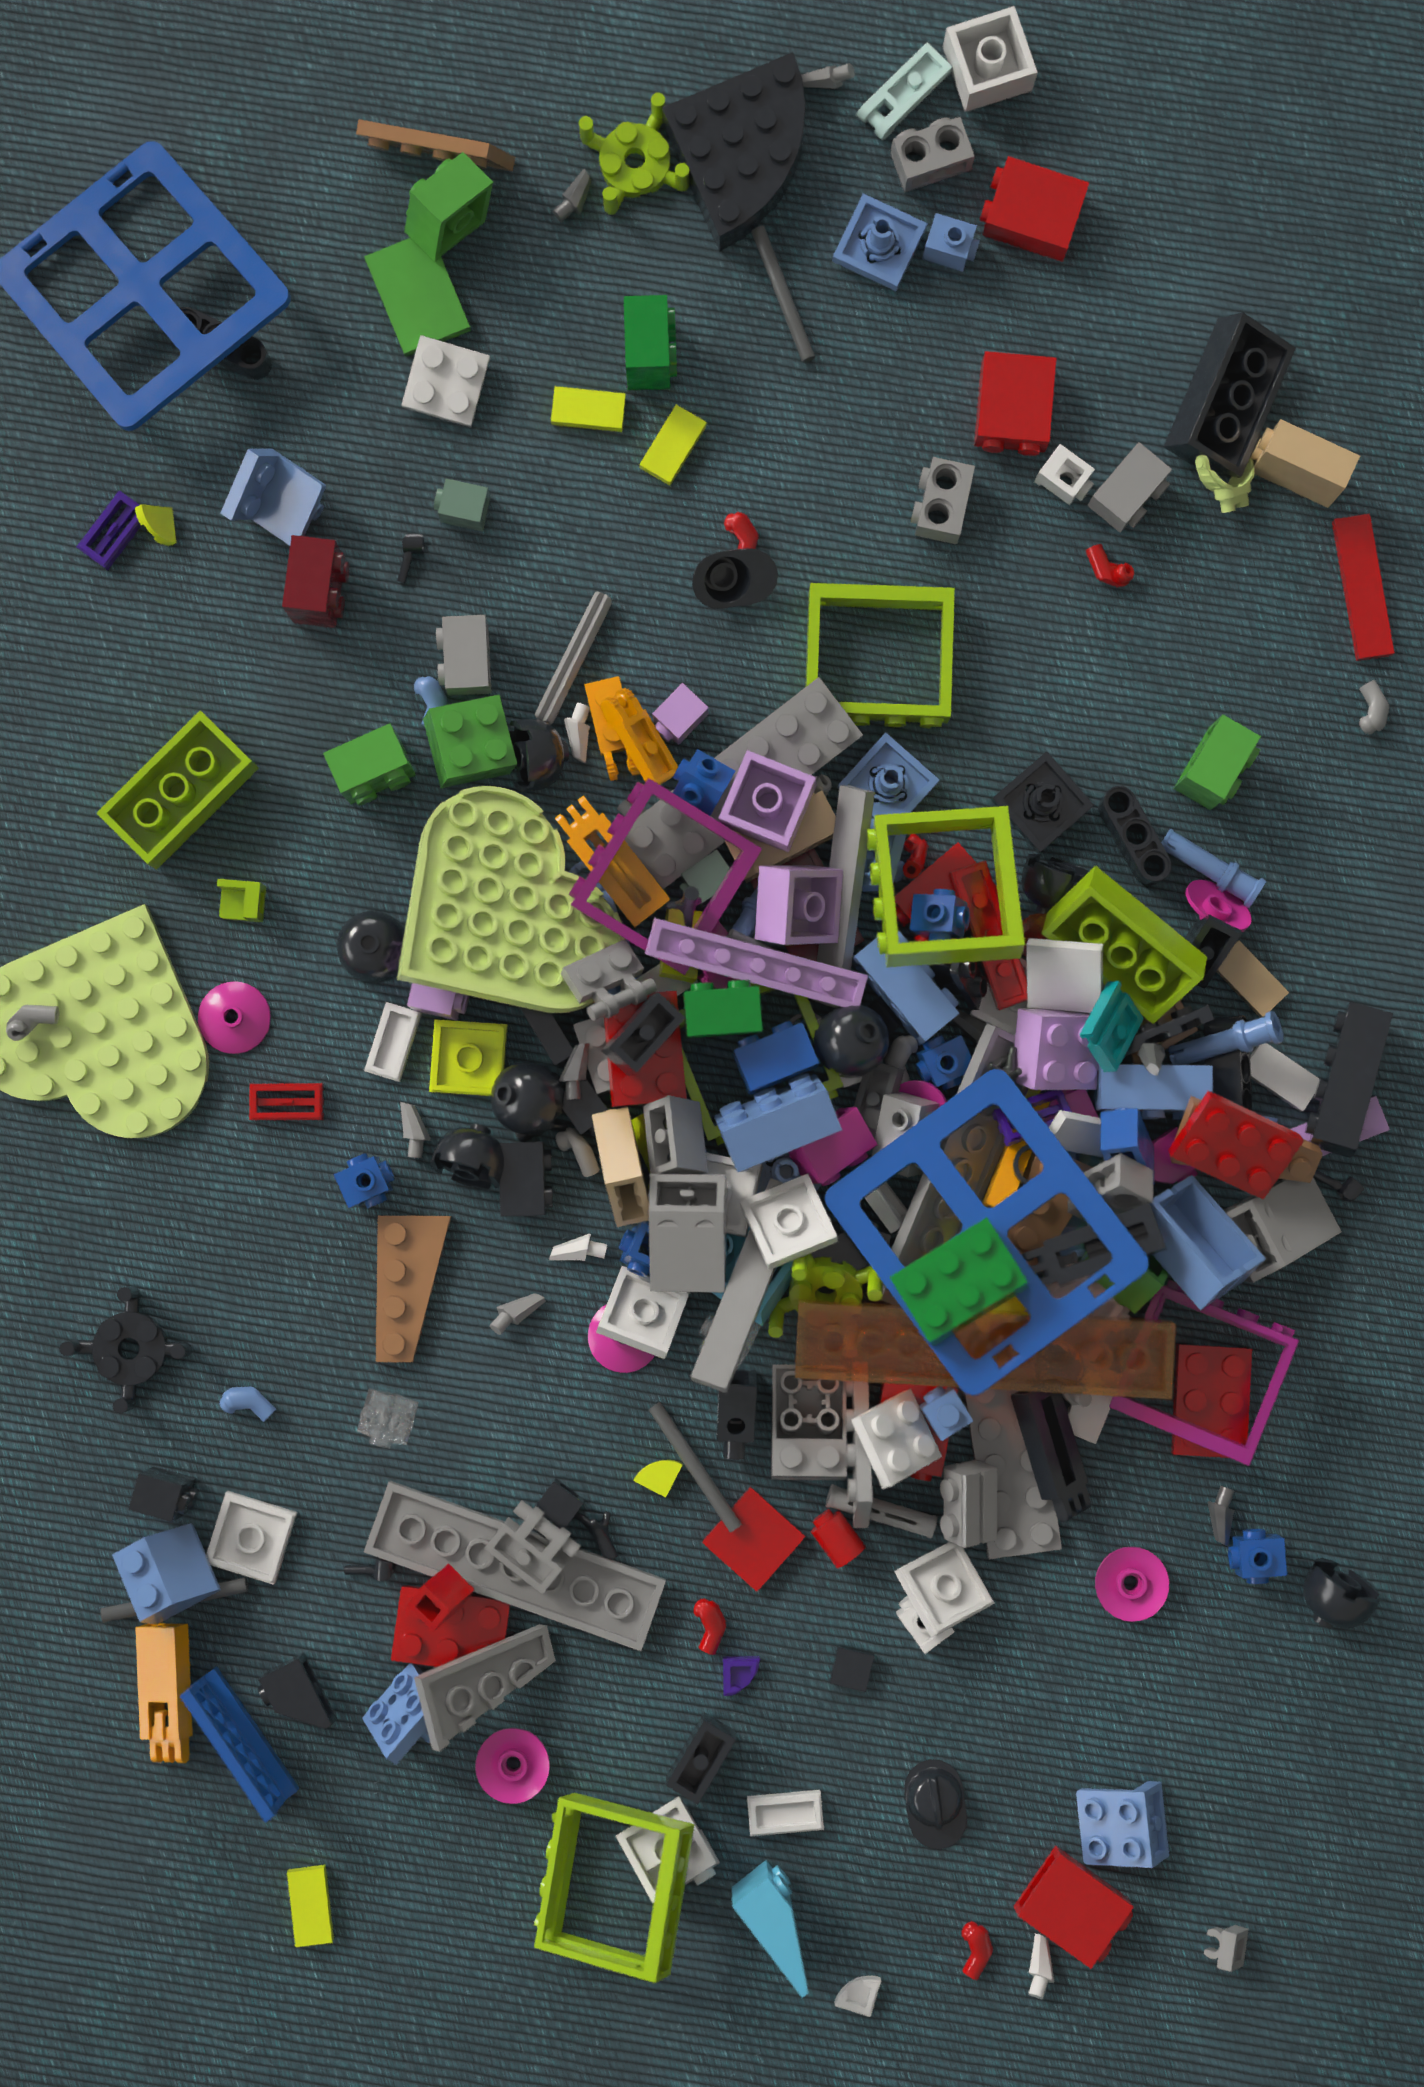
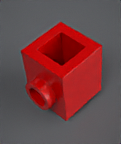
M447 1564L423 1584L407 1606L434 1632L462 1607L475 1589L450 1564Z

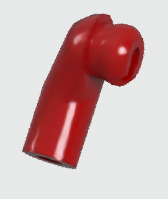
M1102 544L1094 545L1085 551L1093 572L1099 581L1115 587H1124L1134 578V569L1130 564L1119 565L1109 562Z

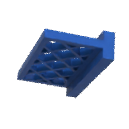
M216 1666L193 1682L180 1695V1698L264 1822H267L276 1815L285 1800L299 1790V1786Z

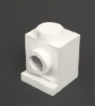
M1059 444L1039 471L1035 483L1039 486H1044L1070 505L1075 498L1082 501L1090 491L1094 483L1089 479L1095 469ZM1068 476L1072 480V484H1066L1060 477Z
M906 1596L900 1601L899 1605L901 1608L896 1611L897 1616L925 1654L955 1632L951 1627L931 1638L926 1628L917 1624L919 1615L909 1597Z

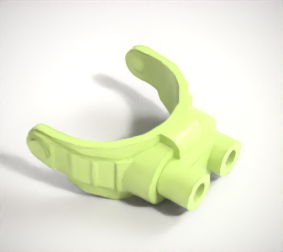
M1206 455L1197 456L1195 464L1199 478L1207 489L1214 492L1215 500H1220L1222 513L1249 506L1248 492H1251L1250 482L1255 475L1254 463L1251 458H1249L1242 477H1231L1227 484L1215 471L1211 470L1209 459Z

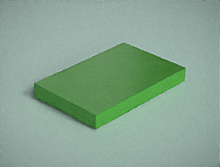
M411 238L364 256L405 357L416 353L420 335L445 342L471 331L441 257L433 261Z

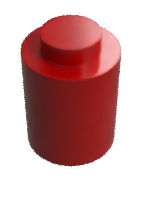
M827 1509L812 1521L815 1527L811 1530V1534L837 1569L849 1563L866 1548V1545L840 1510L833 1513L830 1509Z

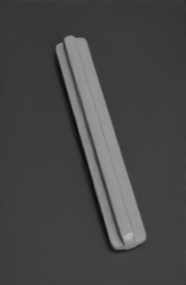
M601 592L594 593L535 712L537 719L545 721L550 725L554 722L612 604V599Z

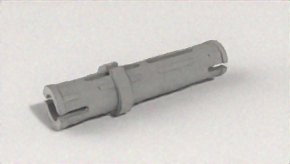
M832 1484L825 1506L853 1514V1503L848 1502V1490ZM872 1497L871 1508L873 1509H871L870 1520L917 1533L930 1539L932 1538L937 1524L936 1515L932 1516Z

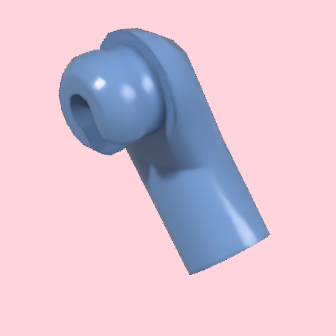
M430 676L419 677L415 681L414 691L422 696L427 705L424 717L429 708L447 705V697L435 678Z
M251 1386L232 1387L223 1393V1397L220 1400V1407L224 1412L232 1414L235 1410L251 1409L263 1422L277 1410L256 1388Z

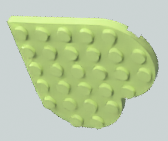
M477 786L464 789L459 794L442 802L434 810L423 829L419 843L397 980L542 1012H572L594 1003V1000L591 998L579 1004L561 975L563 967L620 942L625 938L570 905L574 898L568 894L579 876L565 871V852L558 830H554L542 814L544 811L532 800L515 791L495 786ZM595 887L586 902L622 923L618 913H614L610 905L602 897L604 893Z
M143 904L0 967V1090L20 1099L32 1101H51L68 1096L75 1110L89 1124L105 1133L124 1138H148L165 1133L183 1122L196 1108L209 1075L207 1046L147 905ZM24 1005L58 1006L59 1008L57 1024L39 1023L20 1041L10 1039L6 1033L7 1022Z

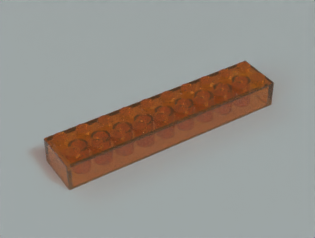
M799 1299L795 1378L959 1387L900 1305ZM992 1310L954 1335L970 1357L979 1359L1030 1321L1031 1316L1028 1312ZM1088 1315L989 1389L1172 1399L1176 1324L1170 1320ZM1010 1344L992 1358L998 1364V1368H1001L1019 1353Z

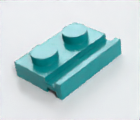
M1120 981L1106 983L1079 1034L1081 1038L1088 1040L1087 1047L1104 1072L1117 1071L1144 1019L1128 993H1122L1120 990L1122 985Z

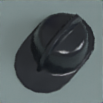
M743 548L721 551L706 556L697 565L693 573L692 587L698 600L703 605L712 609L752 605L765 600L772 594L777 585L778 571L772 558L759 549Z
M936 1759L919 1762L909 1771L905 1780L904 1794L909 1826L913 1836L921 1844L932 1849H944L954 1845L962 1837L967 1827V1811L963 1785L959 1774L950 1764Z

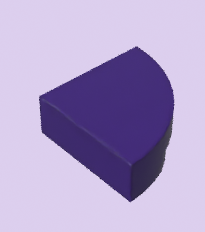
M759 1656L723 1657V1696L737 1694L750 1684L758 1672Z

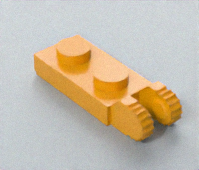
M619 676L584 684L601 756L604 755L610 781L618 780L617 765L613 761L612 753L626 750L628 770L632 776L639 775V770L614 729L615 726L606 721L604 713L600 709L603 699L616 696L615 693L622 689Z
M622 688L615 693L616 696L603 699L600 709L604 713L606 721L615 726L614 729L644 781L646 782L647 779H651L661 785L674 776L678 765L647 711L643 710L637 698L634 697L632 690Z

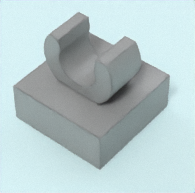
M1233 1925L1226 1929L1214 1927L1207 1930V1935L1216 1937L1219 1940L1220 1947L1219 1949L1209 1947L1204 1950V1954L1211 1959L1218 1958L1217 1968L1232 1972L1244 1965L1249 1929Z

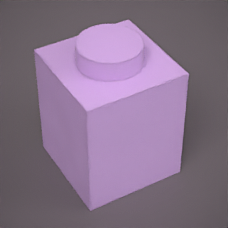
M682 683L652 713L653 721L656 723L655 727L660 736L665 741L669 742L673 739L679 745L708 715L709 707Z

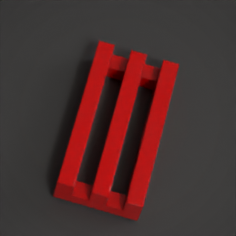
M249 1084V1120H324V1084ZM315 1091V1098H258V1092ZM258 1106H315L314 1112L258 1113Z

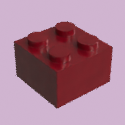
M297 535L291 536L282 608L293 623L336 628L337 618H343L345 598L340 596L342 583L348 582L350 564L349 561H345V554L341 552L335 540Z

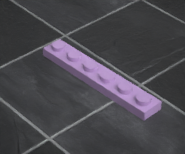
M654 918L645 952L646 955L740 980H750L751 983L841 1007L860 1006L868 975L656 918Z

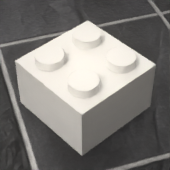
M1015 6L946 28L943 49L948 63L952 66L951 72L965 112L1032 91L1037 76V69Z

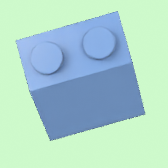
M191 1523L146 1536L112 1554L139 1622L158 1625L221 1590L195 1527Z

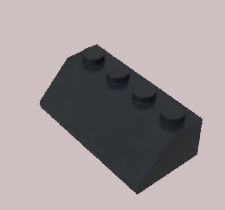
M1244 312L1218 318L1163 447L1195 466L1197 456L1206 455L1212 471L1241 478L1296 347Z

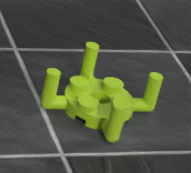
M654 93L652 95L651 115L645 125L623 122L606 138L594 133L593 121L590 117L583 116L579 120L581 142L600 152V169L604 180L609 186L603 190L604 210L607 214H615L624 197L637 198L649 192L653 193L663 184L679 191H686L689 188L688 165L679 163L675 167V172L670 170L669 146L667 141L658 132L663 123L662 107L665 106V97L661 93ZM637 153L643 156L645 162L639 168H630L625 163L627 156Z
M811 1253L793 1260V1278L790 1282L789 1296L780 1299L769 1316V1335L774 1338L781 1337L783 1334L784 1313L796 1310L803 1317L807 1318L808 1323L813 1326L820 1327L827 1323L839 1322L844 1330L843 1354L848 1358L855 1357L858 1353V1325L851 1315L858 1313L861 1309L863 1284L868 1283L867 1296L871 1301H879L882 1298V1280L871 1266L856 1270L851 1264L844 1261L842 1265L831 1262L829 1257L814 1258ZM826 1286L827 1288L834 1289L835 1291L829 1294H824L819 1292L817 1289Z

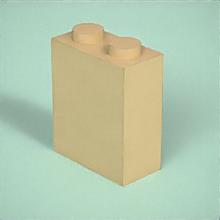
M1280 419L1273 430L1267 427L1262 438H1259L1250 458L1255 460V475L1328 508L1346 488L1360 455Z
M628 1107L610 1109L593 1114L592 1119L604 1181L617 1227L649 1220V1197Z

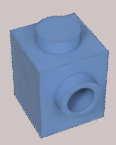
M936 213L922 260L963 272L966 260L974 261L980 240L973 238L977 225Z
M941 1385L923 1396L925 1402L919 1405V1408L941 1441L973 1422L957 1393L950 1386L944 1389Z

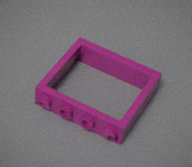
M647 779L644 785L640 782L636 783L626 800L632 804L626 815L617 814L607 830L608 833L613 835L607 846L604 848L598 845L588 861V864L593 866L591 872L586 879L579 876L568 894L574 898L570 904L571 906L646 951L648 939L586 901L652 795L741 850L694 926V929L708 933L712 932L762 848L651 779ZM657 958L683 975L690 968L687 965Z
M1169 1280L1167 1286L1163 1285L1152 1296L1109 1407L1249 1466L1300 1340L1293 1337L1295 1330L1276 1322L1273 1323L1272 1328L1259 1324L1257 1322L1260 1316L1244 1309L1238 1308L1236 1314L1222 1309L1224 1301L1219 1299L1200 1310L1176 1282ZM1167 1299L1285 1346L1246 1445L1128 1396Z

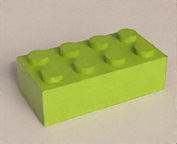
M200 710L96 814L148 865L157 870L259 768Z
M1094 866L1047 912L1041 934L1049 940L1103 944V984L1106 985L1107 982L1120 981L1122 993H1128L1141 1015L1152 1024L1162 1017L1204 977L1207 956L1097 866Z

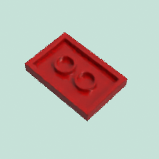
M677 991L659 992L678 1010ZM654 992V993L648 995L647 998H648L649 996L653 995V994L658 993V992ZM644 1002L637 1005L631 1003L620 1008L618 1014L610 1018L604 1017L606 1044ZM680 1025L635 1074L627 1076L607 1057L612 1107L649 1104L667 1096L687 1099Z
M1207 1091L1168 1151L1172 1158L1264 1200L1304 1140L1299 1133Z
M1177 1344L1173 1415L1246 1445L1249 1426L1252 1349ZM1172 1434L1171 1453L1173 1455L1229 1458Z
M401 1586L391 1661L439 1667L506 1639L510 1604L488 1596L471 1594L462 1607L433 1632L407 1606L421 1587Z

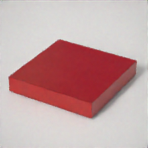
M750 1486L732 1506V1510L742 1525L730 1533L723 1521L720 1520L702 1540V1543L757 1592L806 1536Z

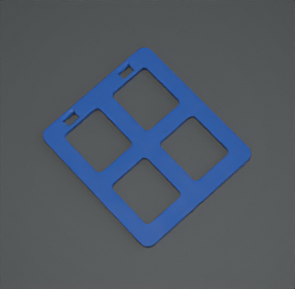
M155 141L146 142L0 258V285L118 426L126 431L139 428L284 311L291 301L290 292L282 281L162 145ZM129 170L133 176L116 188L113 183ZM153 176L191 217L193 224L150 260L141 263L104 222L102 214L147 177ZM78 235L87 242L117 277L119 282L114 289L70 323H66L30 282L28 274L72 237ZM44 239L47 245L30 257L27 251ZM210 246H215L256 293L250 301L208 334H202L162 287L168 279ZM141 306L178 348L180 356L137 392L127 395L90 353L88 345L132 308Z
M999 1069L990 1070L831 1186L825 1195L827 1207L962 1391L971 1396L980 1395L1142 1277L1148 1269V1258L1008 1074ZM995 1105L1001 1109L1043 1164L1044 1168L1040 1174L993 1208H986L943 1152L941 1143L988 1107ZM911 1164H916L921 1168L962 1223V1230L957 1235L987 1217L1028 1281L1030 1288L1021 1292L1016 1297L1030 1314V1321L979 1359L970 1357L954 1334L937 1345L931 1346L889 1278L905 1268V1266H903L861 1209L860 1204L864 1198ZM1058 1194H1064L1069 1198L1112 1255V1261L1061 1299H1056L1049 1293L1008 1238V1231ZM1106 1275L1114 1285L1094 1299L1088 1287ZM1011 1344L1019 1354L1001 1368H998V1364L992 1357Z

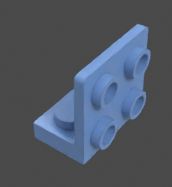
M248 449L221 510V514L231 521L253 520L290 546L292 535L305 536L326 489V485L274 449Z
M1147 1781L1134 1790L1081 1788L1076 1792L1083 1862L1086 1865L1153 1868L1169 1857L1161 1782Z

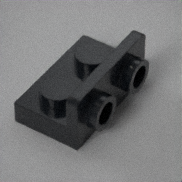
M976 961L928 965L934 972L935 977L933 978L941 990L945 987L952 995L962 994L971 1010H979L981 999L987 994L988 984Z

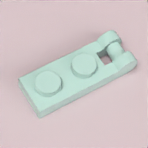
M927 42L861 106L857 112V117L864 123L869 122L875 128L874 133L881 140L886 139L895 127L951 73L952 66ZM883 104L891 111L886 117L878 111Z

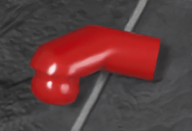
M741 512L728 514L724 520V526L727 531L734 533L738 538V549H756L759 535L748 515Z
M911 834L903 846V849L909 852L911 856L905 862L902 871L906 877L911 879L916 878L924 869L929 847L925 838L922 840L917 834Z
M704 1598L698 1600L693 1609L694 1615L700 1618L705 1628V1633L698 1648L708 1654L715 1655L727 1623L719 1605L713 1600L708 1601Z
M970 1921L964 1925L961 1932L962 1938L968 1941L971 1954L962 1971L970 1978L978 1980L992 1955L993 1947L988 1930L983 1925L978 1926L974 1921Z

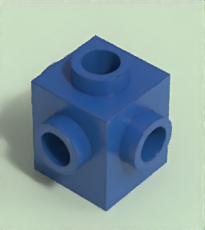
M697 749L690 762L683 758L673 778L679 782L673 794L711 816L735 770Z
M934 889L933 894H913L910 931L921 937H929L928 941L950 940L951 938L964 939V930L968 928L970 923V910L967 902L957 897L955 891Z
M939 1035L922 1044L924 1050L916 1053L919 1062L915 1063L921 1080L929 1081L935 1087L942 1086L943 1090L960 1084L963 1080L961 1076L966 1073L972 1058L962 1035H954L944 1040L942 1035ZM942 1057L945 1059V1066L943 1068L940 1064Z
M367 1153L348 1160L346 1163L349 1168L334 1174L348 1208H355L365 1203L368 1209L386 1201L385 1193L393 1190L390 1182L395 1180L386 1160L380 1162L379 1157L376 1156L369 1158ZM368 1174L371 1178V1183L368 1187H365L363 1178Z
M641 1222L632 1231L627 1229L619 1245V1249L623 1251L620 1262L627 1264V1270L631 1273L647 1277L648 1274L650 1275L649 1222ZM640 1246L647 1248L648 1256L638 1252Z
M1265 1529L1243 1530V1536H1233V1546L1228 1547L1229 1566L1231 1569H1235V1574L1243 1579L1246 1578L1248 1584L1269 1583V1577L1287 1576L1285 1541L1283 1537L1277 1534H1266Z

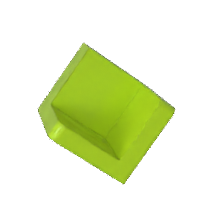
M217 879V887L222 889L219 910L220 918L263 922L266 897L265 885L261 882Z

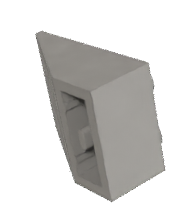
M650 1174L649 1248L651 1292H725L728 1181L725 1175Z
M1314 1178L1311 1183L1283 1179L1274 1184L1264 1200L1251 1195L1224 1209L1225 1213L1266 1258L1244 1282L1254 1283L1287 1266L1342 1232Z
M773 1365L771 1480L844 1481L847 1477L846 1365Z

